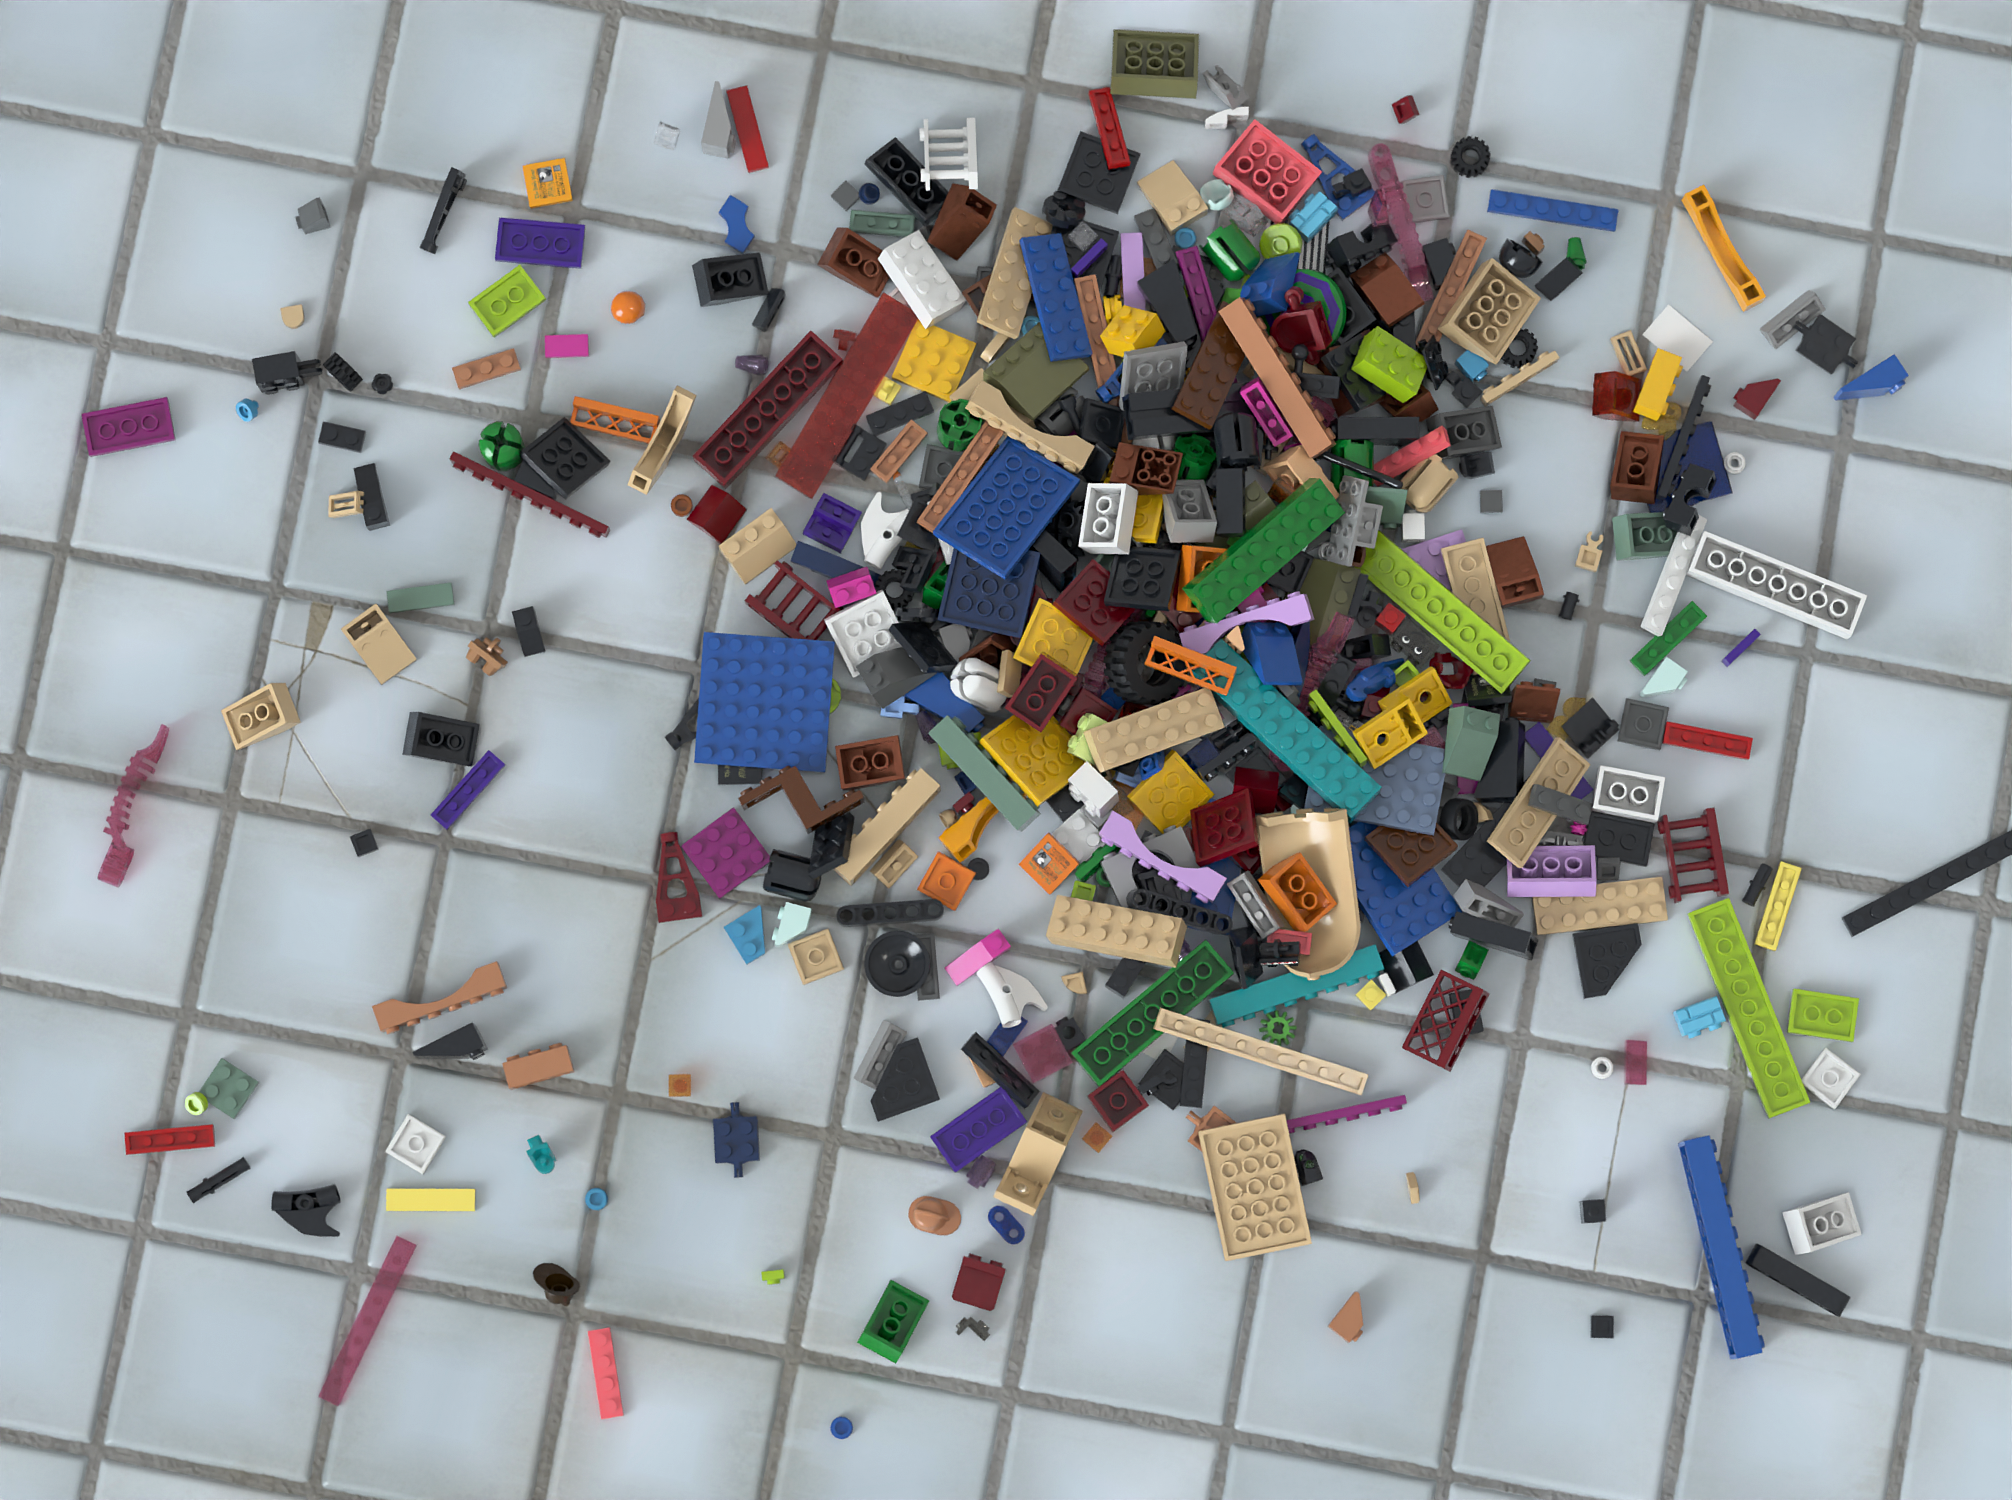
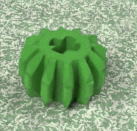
M1278 1010L1274 1011L1275 1018L1270 1013H1267L1266 1017L1270 1022L1264 1019L1260 1021L1261 1024L1267 1026L1259 1028V1032L1267 1033L1261 1039L1264 1041L1269 1037L1271 1038L1269 1043L1273 1044L1275 1040L1276 1045L1281 1046V1040H1283L1284 1044L1288 1045L1289 1040L1287 1037L1292 1039L1295 1037L1289 1030L1297 1029L1295 1025L1289 1026L1294 1021V1018L1291 1017L1286 1021L1287 1012H1284L1282 1017H1279ZM1277 1023V1026L1279 1024L1283 1026L1282 1034L1278 1035V1032L1275 1034L1272 1031L1274 1029L1273 1024Z

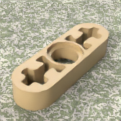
M998 332L981 354V358L990 364L1011 337Z

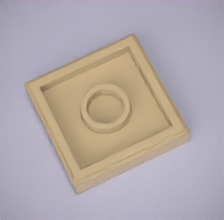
M829 929L788 944L803 985L844 970Z

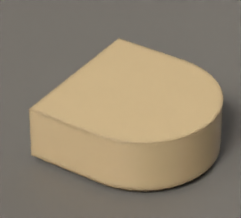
M302 304L280 308L282 320L288 328L296 329L303 324L304 312Z

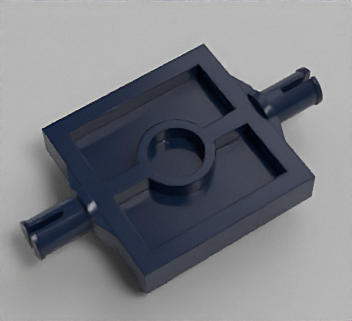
M739 1102L730 1103L731 1116L713 1119L715 1163L734 1165V1178L743 1177L742 1164L749 1161H760L758 1117L741 1116Z

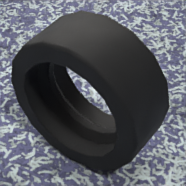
M1450 799L1442 808L1440 827L1453 840H1469L1474 835L1478 825L1477 807L1468 799ZM1461 810L1462 820L1461 825L1458 829L1457 816L1459 811Z

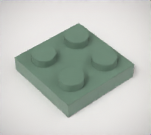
M221 1058L199 1092L206 1097L210 1104L235 1119L259 1082Z

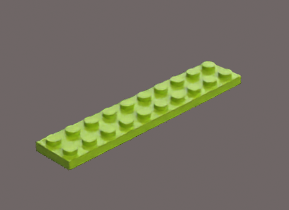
M1378 529L1375 548L1365 547L1366 557L1361 567L1355 568L1361 569L1360 573L1369 575L1368 579L1496 690L1501 694L1506 691L1531 660Z
M1727 898L1688 913L1687 915L1768 1119L1809 1104L1810 1100L1730 899Z

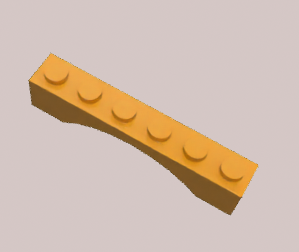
M1703 184L1686 193L1682 198V202L1742 311L1745 312L1762 303L1766 295L1731 243L1705 185Z
M985 797L969 812L963 814L955 824L944 830L943 834L938 838L955 859L961 863L977 849L979 839L985 827L999 810Z

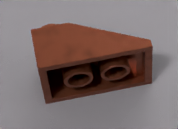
M836 228L817 264L832 275L876 298H879L890 277L878 260L883 250L849 228Z
M1386 252L1350 275L1354 288L1388 327L1393 326L1425 304L1407 277Z
M1621 431L1610 485L1611 499L1655 504L1664 436Z
M899 735L835 746L840 784L843 790L867 788L905 779Z

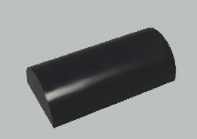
M896 137L866 159L864 165L923 226L929 225L938 218L948 191L937 179H930V190H926V183L921 182V169H925V167Z

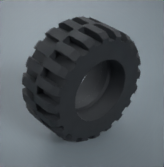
M1153 621L1130 622L1126 626L1120 627L1117 630L1118 634H1114L1110 638L1111 644H1107L1105 649L1107 655L1103 660V663H1106L1104 673L1109 678L1107 680L1109 687L1114 688L1113 692L1118 697H1121L1122 700L1132 702L1133 704L1157 705L1161 702L1169 701L1171 699L1170 696H1175L1179 692L1178 687H1182L1185 680L1154 669L1151 678L1144 682L1138 674L1137 657L1145 644L1151 647L1154 636L1183 646L1179 633H1175V629L1171 626H1166L1165 623ZM1154 652L1155 663L1161 664L1167 661L1163 653ZM1182 660L1172 662L1174 670L1178 672L1187 669L1185 662Z

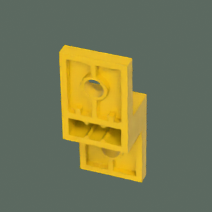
M1430 666L1379 700L1378 704L1383 712L1352 733L1373 769H1376L1427 735L1428 732L1423 723L1453 704L1435 668ZM1427 691V692H1428V698H1427V700L1424 701V702H1421V701H1420V696H1421V694H1422L1423 692ZM1385 733V741L1378 744V736Z

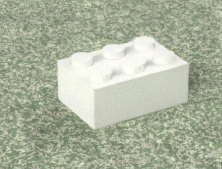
M1088 483L1078 547L1090 554H1129L1138 491L1128 484Z
M1600 765L1597 768L1591 811L1655 823L1659 817L1665 777Z

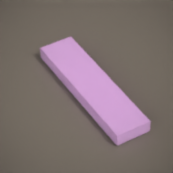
M1142 232L1121 233L1124 305L1146 311L1145 298L1137 286V281L1144 278Z

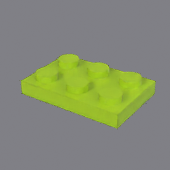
M518 265L470 300L468 304L495 338L546 301V298L522 266Z
M1792 989L1787 1033L1853 1042L1859 998Z

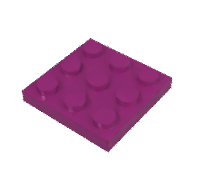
M734 807L681 845V848L719 899L770 863L769 854Z

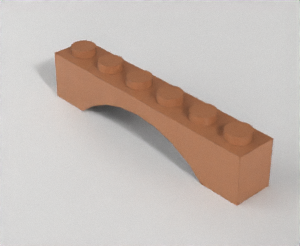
M496 961L475 969L470 979L459 990L442 1000L424 1004H412L390 999L376 1004L372 1008L380 1031L387 1032L388 1035L399 1031L400 1026L406 1024L408 1027L421 1023L420 1019L428 1017L429 1020L441 1016L442 1011L447 1009L450 1012L462 1008L461 1004L470 1002L472 1005L483 1001L482 997L490 994L491 997L503 994V989H506L507 985L500 965Z

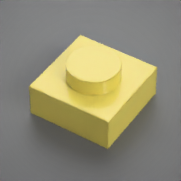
M1370 980L1355 996L1371 1011L1386 994Z

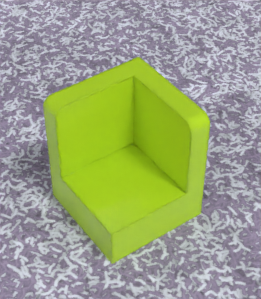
M1409 660L1394 671L1396 677L1395 684L1399 688L1420 674Z

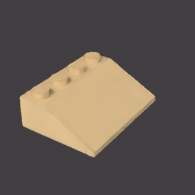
M1491 258L1479 266L1437 329L1452 342L1496 365L1541 298Z

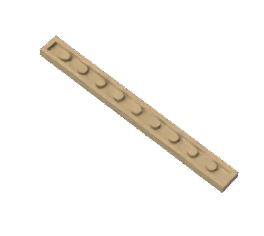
M1160 1008L1153 1028L1361 1096L1368 1078L1366 1073Z

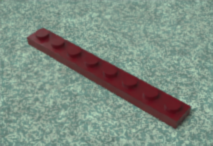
M454 451L449 458L451 463H453V468L461 472L467 470L473 473L472 477L483 482L486 479L492 482V487L500 491L504 489L511 491L510 495L522 501L525 498L531 501L530 505L540 510L544 507L550 510V515L558 519L562 517L569 519V524L579 529L583 526L589 529L588 533L597 538H600L601 535L607 538L610 532L609 526Z

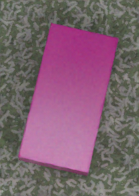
M588 334L545 335V358L589 357Z

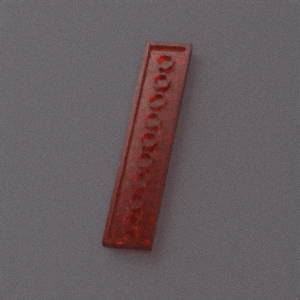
M882 293L844 357L843 362L838 367L774 476L775 478L809 499H813L917 322L918 317L912 309L888 294Z

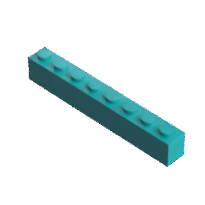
M1375 944L1354 951L1346 964L1334 972L1321 975L1318 980H1307V977L1298 976L1290 972L1251 985L1247 989H1239L1209 999L1208 1003L1216 1025L1222 1024V1027L1226 1028L1234 1025V1020L1243 1018V1021L1255 1018V1013L1261 1011L1264 1014L1271 1013L1277 1010L1276 1006L1284 1004L1285 1007L1297 1004V999L1305 997L1306 1000L1318 997V992L1326 990L1328 994L1339 990V985L1346 983L1347 987L1358 984L1360 983L1359 979L1366 976L1368 980L1379 977V972L1383 971L1384 967Z

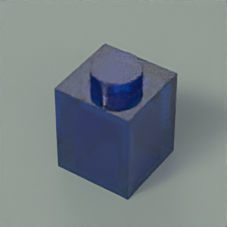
M1207 738L1186 753L1187 760L1185 762L1193 771H1198V769L1220 754Z

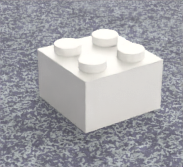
M1087 761L1068 779L1070 795L1077 802L1081 800L1086 805L1085 809L1093 817L1097 815L1102 819L1119 802L1118 791Z

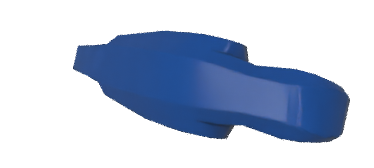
M1399 658L1381 662L1362 670L1348 684L1345 694L1350 700L1363 701L1366 699L1367 694L1375 693L1383 687H1392L1396 682L1393 669L1404 664L1405 659Z

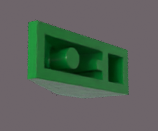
M945 560L923 589L922 603L933 609L940 610L950 567V564L946 565Z

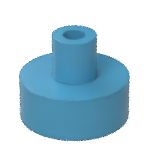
M245 398L236 404V412L243 421L249 422L257 417L259 405L256 401Z

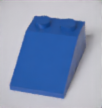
M1295 252L1265 259L1244 283L1240 297L1246 300L1249 299L1255 307L1253 312L1256 317L1287 310L1288 303L1285 300V293L1293 286L1300 253Z
M1894 354L1840 388L1833 398L1835 401L1884 396L1888 392L1893 395L1906 384L1905 379L1909 375Z
M1247 622L1241 634L1245 647L1243 652L1263 685H1302L1303 681L1293 636L1286 625L1280 622Z

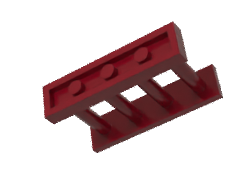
M777 560L774 564L779 571L759 596L753 597L749 594L744 600L745 604L788 638L818 640L827 628L824 619L843 610L844 607L835 608L834 603H831L792 572L793 568L788 563L783 561L781 564ZM787 576L796 584L777 608L770 610L765 606V601L783 578ZM804 589L813 597L796 619L788 624L782 619V614L801 590ZM822 603L830 611L810 636L804 637L799 633L801 630L799 627L816 606Z
M1715 807L1705 809L1703 815L1698 818L1668 822L1667 815H1662L1657 825L1659 834H1663L1671 886H1668L1670 899L1674 898V904L1681 902V895L1713 890V892H1717V897L1728 895L1729 889ZM1697 826L1706 827L1707 836H1704V839L1672 843L1670 830ZM1704 847L1710 850L1711 857L1708 860L1675 864L1674 852ZM1704 869L1713 870L1714 879L1711 882L1679 886L1678 873Z

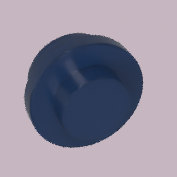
M866 183L860 187L859 197L863 203L872 205L879 200L880 190L875 184Z

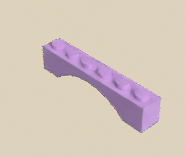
M1300 591L1288 594V599L1280 601L1279 598L1267 601V606L1259 608V605H1254L1246 608L1247 612L1239 615L1238 611L1229 613L1225 616L1226 619L1219 621L1217 624L1205 621V626L1197 628L1196 625L1188 626L1179 635L1183 647L1205 655L1237 625L1241 626L1247 622L1258 620H1274L1290 626H1296L1315 619L1307 594H1300Z
M1112 811L1099 833L1103 843L1110 847L1114 844L1121 848L1119 852L1129 858L1133 855L1140 859V865L1149 870L1151 867L1159 871L1158 875L1167 881L1170 878L1178 882L1176 886L1186 892L1189 889L1197 893L1195 897L1204 903L1214 901L1227 879L1209 867L1183 868L1159 859L1141 842L1132 822Z

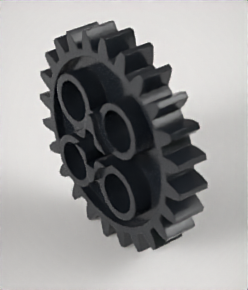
M1069 497L1053 517L1051 525L1048 524L1045 530L1073 555L1078 562V556H1085L1083 549L1078 547L1084 505L1077 507L1078 500L1071 502V497ZM1068 515L1072 517L1071 525L1067 522ZM1068 537H1071L1073 542L1071 547L1067 543Z

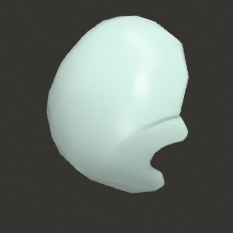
M1222 179L1211 180L1200 189L1201 198L1208 209L1213 211L1227 208L1234 199L1231 185L1228 184L1227 186Z

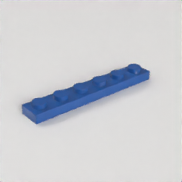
M1491 189L1487 212L1615 232L1619 209Z

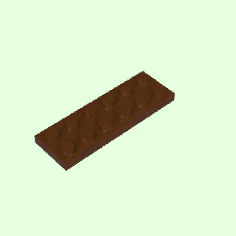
M1222 301L1172 407V410L1209 430L1218 416L1245 357V353L1218 312L1229 305L1225 301Z

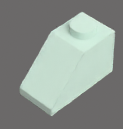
M1666 657L1639 695L1641 697L1672 693L1676 688L1681 690L1688 680L1685 677L1688 671Z

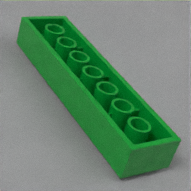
M1309 478L1182 589L1208 623L1217 624L1345 512L1320 478Z
M1204 940L1179 961L1176 968L1172 967L1072 1051V1057L1094 1083L1100 1087L1165 1033L1153 1029L1160 1008L1186 1015L1232 977L1234 972L1209 942Z

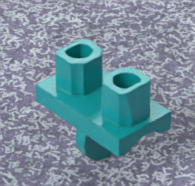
M540 1135L528 1139L530 1149L526 1152L533 1165L541 1174L550 1173L554 1169L555 1161L557 1160L548 1143L542 1142Z

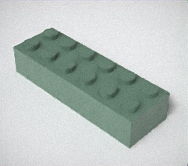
M947 715L928 734L1016 830L1022 832L1041 814L1038 811L1040 806L1037 807L1029 797L1026 798L1017 783L1011 782L1006 771L1000 765L997 766L993 762V757L985 749L982 750L978 746L980 744L978 738L973 733L969 732L967 734L965 732L966 726L958 717L954 716L952 718Z

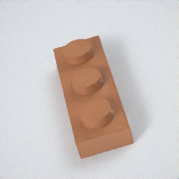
M513 348L453 367L452 370L460 390L520 371L521 368Z
M910 420L870 468V471L887 484L925 439L928 432Z

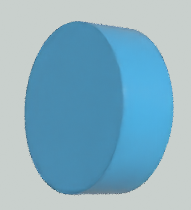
M1190 228L1179 229L1174 239L1176 246L1183 249L1194 247L1196 243L1195 232Z
M593 1188L586 1194L585 1201L590 1209L601 1210L607 1205L608 1196L604 1190Z

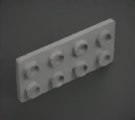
M1346 475L1343 476L1339 487L1338 503L1345 513L1331 526L1330 543L1326 550L1327 561L1351 567L1356 546L1375 548L1383 506L1365 502L1369 481Z

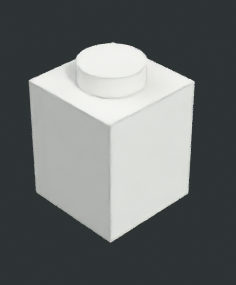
M1407 510L1403 514L1401 524V543L1424 542V513H1419L1416 510Z

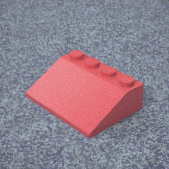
M1254 119L1217 163L1212 175L1222 179L1227 186L1230 184L1235 193L1276 224L1284 223L1321 175L1322 171Z

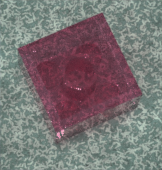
M1052 1024L1013 1044V1048L1033 1085L1073 1063Z

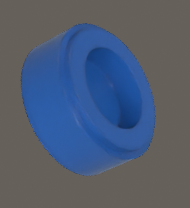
M838 1417L831 1423V1433L838 1439L848 1438L853 1431L852 1422L846 1417Z

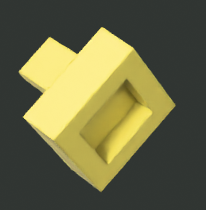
M883 375L872 395L891 406L902 386Z

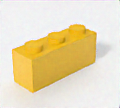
M1659 348L1657 349L1633 412L1656 421L1661 414L1665 415L1669 406L1666 399L1668 396L1672 397L1676 384H1673L1674 378H1679L1683 368L1680 365L1682 357Z

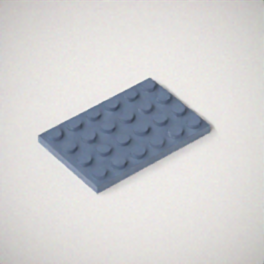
M1320 725V730L1335 743L1333 732L1331 730L1327 731L1324 726ZM1347 731L1349 735L1352 737V739L1355 741V743L1358 745V747L1361 749L1354 734L1352 733L1353 731ZM1378 736L1377 743H1383L1385 738ZM1413 743L1376 769H1373L1367 761V764L1362 769L1382 788L1376 798L1353 821L1434 836L1445 773H1442L1445 749ZM1344 747L1340 748L1343 752L1348 754ZM1308 786L1304 809L1313 808L1314 812H1324V808H1332Z

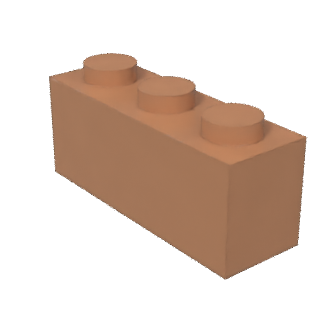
M562 1043L550 1045V1050L541 1052V1049L529 1051L528 1056L522 1058L519 1055L506 1058L507 1062L502 1064L509 1089L513 1090L575 1072L568 1046H562Z

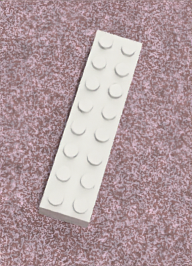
M1706 531L1700 537L1686 573L1689 577L1845 639H1849L1852 636L1867 598L1865 594Z

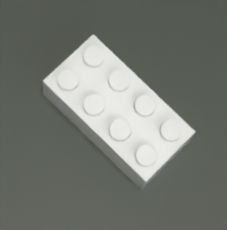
M919 230L886 247L879 256V262L925 329L959 311L966 302L965 297Z

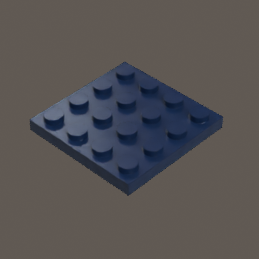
M954 548L937 620L1022 638L1041 554L1028 550L1009 576L1003 579Z

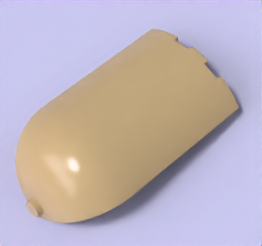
M1313 808L1296 809L1297 814H1283L1280 811L1255 816L1262 873L1265 874L1272 866L1301 852L1337 903L1307 931V933H1312L1310 956L1300 955L1298 966L1284 965L1295 975L1307 977V980H1318L1321 975L1334 972L1347 963L1356 950L1360 937V916L1347 809L1324 808V812H1314ZM1265 891V896L1284 924L1279 929L1294 931Z

